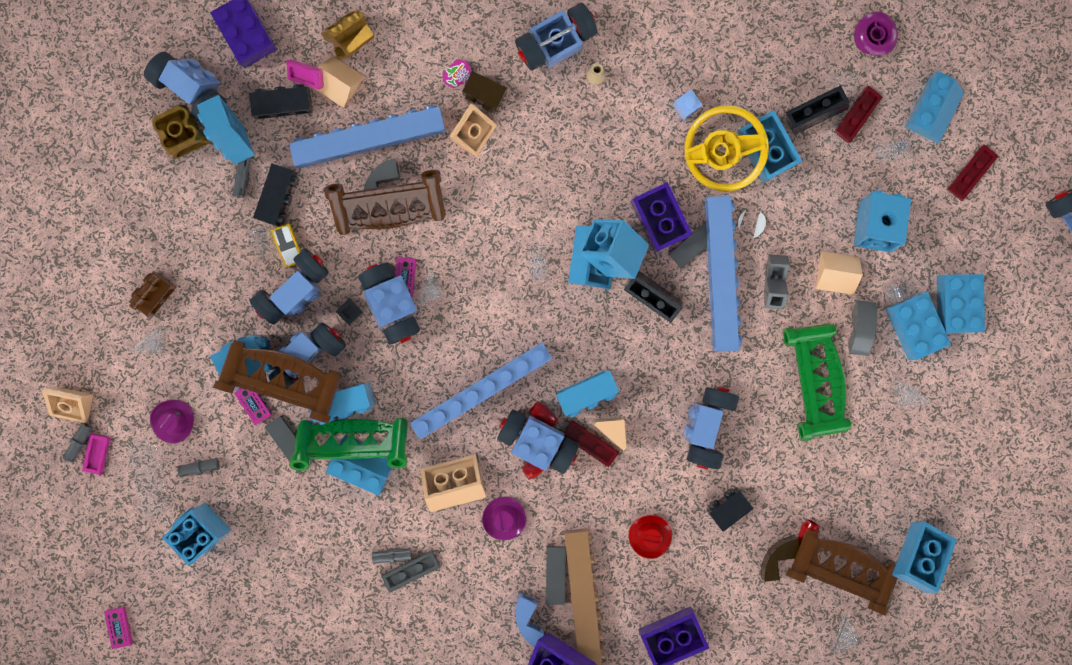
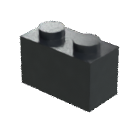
M737 488L728 489L723 494L724 497L721 500H714L708 505L709 509L706 510L722 532L754 509Z

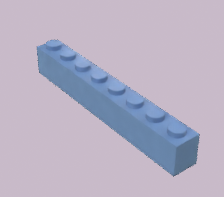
M431 105L425 107V110L407 111L406 115L402 116L398 114L390 115L386 120L382 121L374 119L370 120L369 124H353L349 129L345 130L342 128L333 129L332 133L325 135L324 133H316L312 138H296L294 142L289 143L294 166L299 169L446 133L441 109Z
M731 196L707 197L704 199L713 351H739V346L742 345L741 335H738L741 319L740 316H737L740 300L739 296H736L739 281L738 277H735L738 261L737 258H734V250L737 249L736 239H733V231L736 229L735 220H732V212L735 209L734 200H731Z
M540 343L418 417L410 425L420 440L552 360L543 343Z

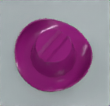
M876 11L865 15L858 22L854 30L856 46L862 52L870 55L880 56L888 54L895 48L898 40L897 26L884 12Z
M163 401L155 406L150 414L152 430L164 442L171 444L180 443L192 431L194 414L192 409L182 401Z
M498 497L486 506L482 516L483 527L486 533L495 539L511 540L520 535L525 528V511L515 499Z

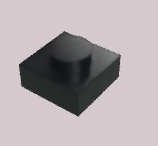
M350 298L336 311L349 326L364 313Z

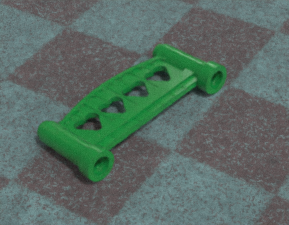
M830 323L797 329L793 327L783 329L786 347H795L806 422L798 423L799 437L803 442L810 441L813 437L847 432L852 428L850 419L844 417L846 404L845 377L840 357L832 341V337L836 335V327ZM819 343L824 345L823 351L826 354L824 359L809 354ZM822 362L827 363L826 370L829 373L827 378L812 373ZM825 381L830 382L829 389L832 391V394L829 397L815 392ZM828 400L833 401L832 408H834L835 413L832 416L818 410Z
M396 418L394 423L391 424L368 419H344L332 421L328 424L311 425L310 421L302 420L298 424L294 453L290 457L289 466L293 470L304 471L309 468L310 460L388 458L387 464L390 467L404 468L407 465L408 458L405 454L408 423L404 418ZM376 432L380 434L387 432L388 436L378 445L373 438V434ZM337 433L342 435L349 433L350 436L339 446L334 436ZM355 433H369V436L361 445H358L353 437ZM317 434L331 435L322 446L315 439Z

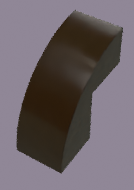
M794 535L785 537L777 541L767 551L761 565V578L764 582L780 580L778 561L795 559L799 549L797 537Z

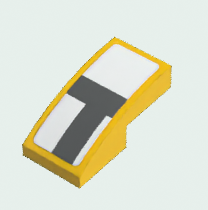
M290 223L271 229L285 267L295 265L296 263L293 259L300 253V248Z

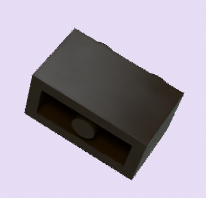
M474 71L471 72L462 90L466 101L471 104L477 102L482 105L484 110L490 113L493 110L498 112L507 93L506 87Z

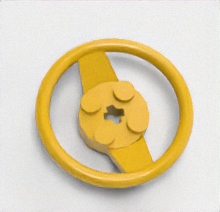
M723 105L705 111L693 122L685 139L684 152L690 172L701 184L716 191L729 192L746 187L760 175L768 158L769 144L766 131L756 116L741 107ZM731 113L739 115L748 120L758 133L754 135H738L734 131L718 130L710 133L704 143L692 147L698 128L707 119L718 114ZM721 144L726 147L725 155H723V152H719ZM761 150L759 161L754 170L746 178L731 184H721L709 180L695 165V163H708L716 170H725L735 166L742 160L743 156Z

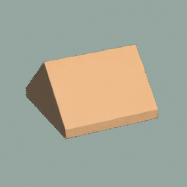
M332 55L318 66L319 69L323 70V88L315 90L345 108L365 76Z
M470 104L451 133L450 138L452 142L477 157L497 125L477 107Z
M822 251L816 289L854 295L863 276L860 257Z
M49 387L42 390L50 416L82 423L88 422L93 394L60 387Z
M622 417L600 418L592 421L600 431L622 450L627 448L625 420Z

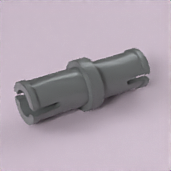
M250 159L241 161L237 165L236 174L233 176L235 182L232 196L245 198L246 183L249 181Z
M86 423L80 424L77 433L69 441L71 444L65 455H63V459L75 462L81 448L85 447V441L93 427Z
M218 458L204 461L195 460L194 463L179 465V477L182 478L193 474L202 475L203 472L219 470Z
M389 548L388 551L372 552L373 564L386 562L394 564L396 561H410L412 559L411 548L398 550Z

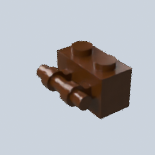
M158 272L147 274L143 279L144 283L140 288L133 291L131 294L132 298L129 301L130 308L138 309L144 315L150 317L156 314L176 289L173 283Z

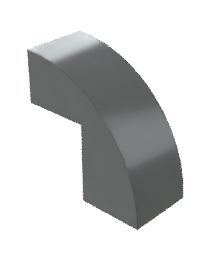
M393 158L378 165L369 175L364 190L379 188L378 184L401 180L397 160Z
M768 255L764 285L765 308H785L789 295L786 285V277L790 267L788 256Z
M857 300L851 314L854 330L848 340L849 354L869 356L876 333L877 305L876 302Z

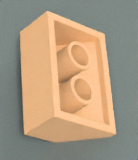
M476 454L421 469L424 498L430 512L486 498Z

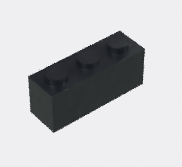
M303 84L293 85V88L279 86L269 91L266 89H256L255 92L249 93L251 115L256 120L313 113L311 91Z
M840 85L786 111V119L793 134L796 135L848 110L849 100Z
M271 163L253 216L254 219L277 227L285 222L286 213L284 212L286 206H289L292 202L293 196L290 194L292 188H296L298 184V173Z
M638 271L635 279L629 278L625 283L624 291L670 323L683 308V301L640 271Z

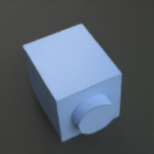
M691 89L678 98L673 106L684 121L702 107V103Z

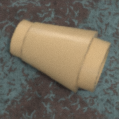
M594 64L588 69L586 74L588 81L594 85L601 84L606 76L601 64Z

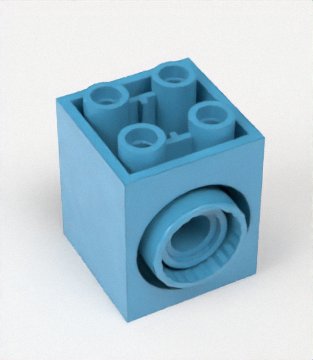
M876 190L861 200L857 214L853 246L891 253L905 245L911 198H905L902 194L889 195L885 194L884 191Z
M594 219L580 254L606 277L635 279L649 244L624 220Z
M250 335L236 339L246 343L245 347L248 349L269 350L271 346L267 337L262 335ZM233 341L221 347V351L210 356L219 376ZM248 358L245 361L249 376L262 365L259 360L253 361L252 358ZM267 364L264 368L266 375L274 371L276 367Z
M203 503L196 508H190L172 524V528L162 539L190 566L204 557L231 529L206 503Z

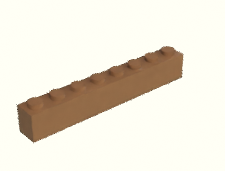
M587 528L566 530L564 535L577 651L597 663L596 665H602V659H605L604 647H600L599 640H603L602 628H598L597 622L601 621L600 609H596L595 602H599L598 590H594L593 583H597L596 571H592L591 564H595L594 553L590 552L589 545H593L592 534L588 533Z

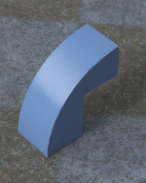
M520 592L516 603V622L522 636L535 647L537 640L544 635V629L529 622L537 606V600Z

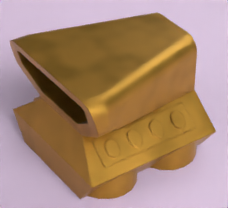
M360 10L351 11L321 32L325 41L334 44V53L339 60L347 59L374 38V34L368 27L365 16Z
M187 104L178 105L152 119V126L161 140V146L165 149L167 155H172L174 159L209 144L208 139L198 129Z

